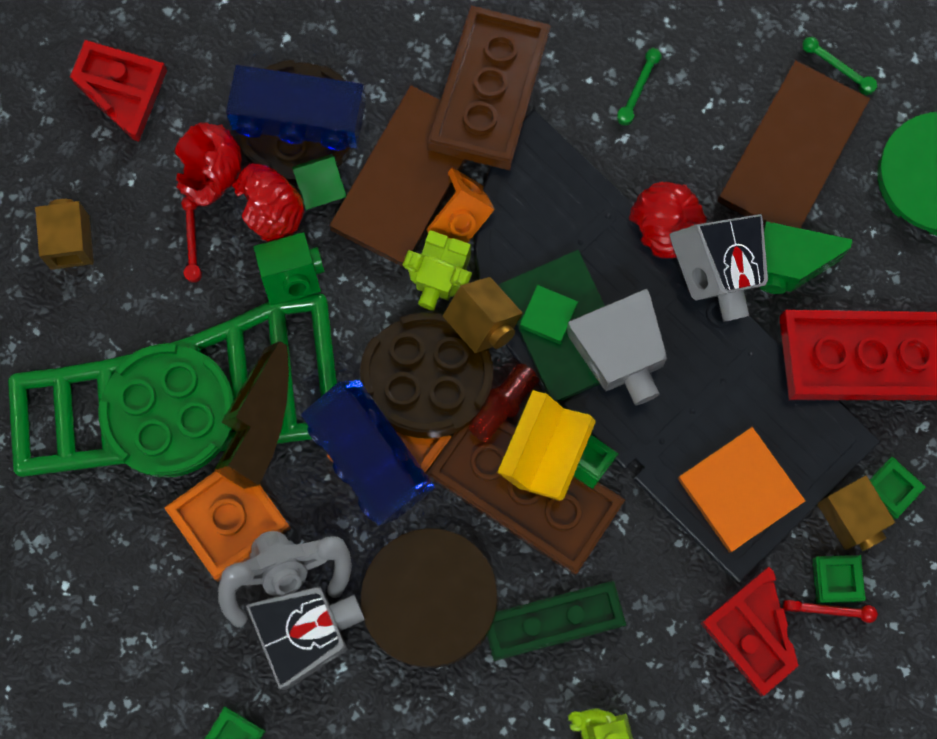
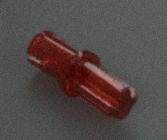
M517 364L505 381L498 388H493L490 391L488 403L469 426L472 435L476 436L480 441H489L508 416L514 417L518 414L519 405L539 382V378L535 377L536 373L530 367L524 364Z

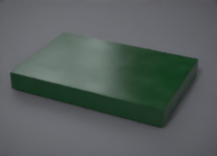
M579 250L499 284L503 292L523 312L516 323V327L547 394L557 403L595 387L600 383L569 339L567 331L560 345L521 329L520 323L537 285L578 301V306L572 320L605 307Z

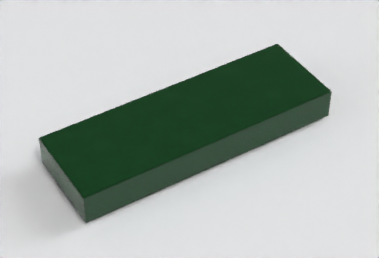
M611 581L496 612L492 627L487 634L493 662L621 628L626 626L615 583Z

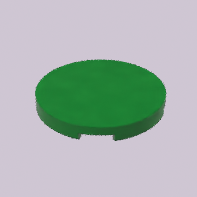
M931 112L906 121L891 135L878 161L877 178L886 204L898 218L901 216L912 225L928 231V234L936 236L937 112Z
M157 344L134 352L114 369L115 372L105 387L102 400L99 401L98 417L100 429L107 445L126 465L149 476L177 477L202 468L223 449L232 429L223 424L222 420L235 398L227 377L209 356L207 357L199 351L178 346L177 344Z

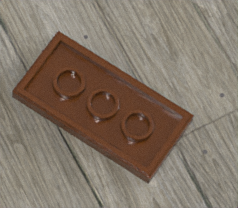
M471 5L429 136L427 150L510 171L551 25Z
M795 60L717 202L745 217L761 214L763 226L767 221L801 228L870 98Z
M413 86L409 87L329 225L332 232L402 267L407 251H416L428 226L431 224L453 185L448 171L451 167L461 171L466 162V159L427 150L429 136L441 100Z
M485 407L471 424L452 436L428 471L427 477L576 576L625 499L599 482L591 489L574 476L564 499L561 501L517 488L497 473L516 427Z

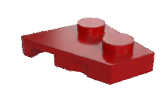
M85 40L70 77L73 83L126 134L139 142L167 69L162 62Z
M770 567L764 569L700 623L760 696L767 694L799 666L794 646L789 641L787 634L788 623L784 608L780 607L774 584V581H776L775 574Z

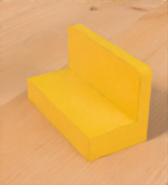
M532 390L497 473L519 489L555 500H563L596 420L589 414L563 408L546 393Z

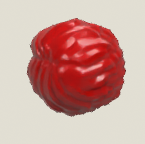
M200 122L190 126L189 130L179 138L175 146L174 152L184 165L183 174L177 173L176 180L178 184L176 187L181 191V194H185L199 206L211 205L219 199L225 190L232 186V183L241 172L242 156L240 146L230 134V130H226L222 124L215 125Z
M248 164L232 183V187L235 189L234 193L237 196L244 194L248 200L245 210L241 215L243 221L262 240L267 242L292 236L298 229L304 214L303 199L299 192L276 170L262 164Z
M659 182L652 184L648 189L639 194L631 208L629 220L640 227L643 235L641 242L644 246L652 249L654 256L658 258H677L669 234L697 224L706 223V215L697 196L690 191L687 185Z

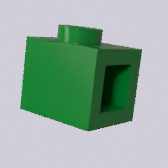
M304 232L253 246L270 306L321 292L317 274L324 273L325 271L318 247L309 249Z

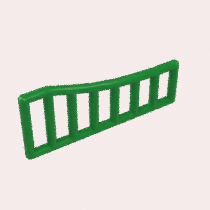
M315 293L270 306L268 301L190 337L171 342V344H177L178 346L188 347L201 352L202 349L226 340L230 383L234 398H236L248 378L243 332L268 320L271 345L281 341L288 348L289 377L287 404L277 444L335 437L341 433L342 422L327 298L324 294ZM311 311L323 420L297 423L285 315ZM131 354L61 368L15 373L9 377L8 391L13 470L17 476L26 477L125 464L111 451L102 432V449L76 452L71 383L97 379L98 401H101L105 387L115 372L114 369ZM53 386L57 455L31 458L27 389ZM236 431L231 432L227 443L221 451H225L227 449Z

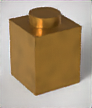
M55 199L50 201L49 205L35 207L39 257L51 270L94 264L90 217L79 201Z
M491 277L461 285L443 317L474 353L491 347L499 349L506 345L515 334L513 328L523 312Z
M867 475L831 494L817 504L845 550L859 544L862 551L871 548L887 538L882 530L896 523Z

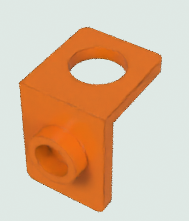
M451 167L448 175L456 192L428 226L427 232L429 233L432 230L446 235L450 239L454 238L468 243L495 209L488 195L483 191L481 184Z

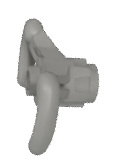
M269 531L261 534L254 540L251 546L249 560L232 564L222 572L218 585V602L223 615L234 626H244L247 622V614L238 605L235 594L239 587L242 585L262 584L266 593L275 597L295 593L305 582L307 571L324 564L328 560H334L335 566L333 576L327 587V593L332 598L340 597L349 582L352 568L350 552L345 542L339 537H325L308 543L293 544V542L287 539L285 534L278 531Z

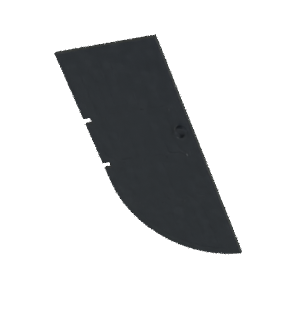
M534 109L525 117L510 171L491 166L483 186V191L488 195L495 210L474 235L477 278L480 280L491 277L499 286L500 283L579 250L605 306L642 290H648L667 358L663 367L650 373L660 395L643 404L635 405L625 384L608 391L599 384L572 396L563 403L562 407L589 414L596 420L591 435L619 453L615 461L623 469L628 468L634 459L644 468L633 480L738 584L880 440L838 400H789L783 348L750 316L723 322L718 296L694 300L689 292L678 259L658 258L652 254L650 247L642 244L641 238L643 235L640 227L629 220L633 204ZM515 325L513 328L515 334L505 346L523 369L546 391ZM753 427L803 496L805 502L729 553L677 478Z

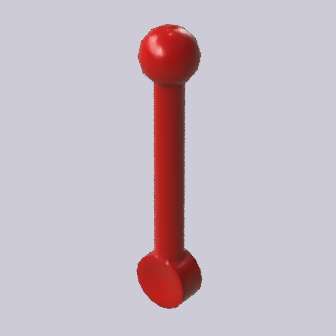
M185 196L181 201V206L186 211L188 266L184 269V277L189 282L196 283L202 278V270L197 266L194 211L198 205Z
M791 600L783 601L784 611L858 617L866 623L874 622L878 616L877 610L871 605H865L859 609L801 603Z

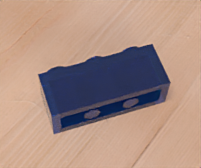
M236 65L226 114L232 130H236L243 136L252 138L260 137L261 134L278 136L282 141L292 144L311 141L321 143L322 146L332 150H344L346 147L358 148L366 105L364 84Z
M359 379L339 381L300 414L308 425L307 430L312 440L323 447L332 459L333 469L337 476L349 484L358 496V503L362 512L369 519L375 521L378 526L397 520L436 489Z

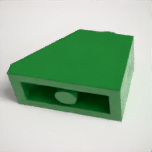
M766 221L763 229L768 281L760 289L772 294H783L786 291L792 292L840 262L851 248L852 239Z

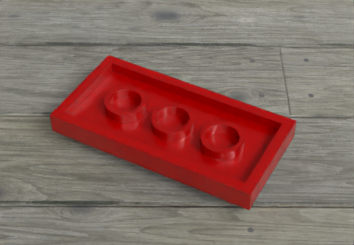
M785 310L779 316L789 400H937V312Z

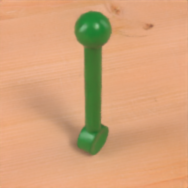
M807 37L803 41L802 46L805 52H814L856 82L862 94L871 95L876 90L877 82L874 78H863L820 47L815 37Z
M651 48L646 52V64L626 106L618 111L617 121L621 125H629L633 121L635 104L654 64L659 63L662 58L661 52L657 48Z

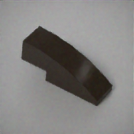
M281 341L263 350L222 420L223 424L236 431L214 470L244 489L259 486L272 460L281 433L287 404L289 377L288 348Z

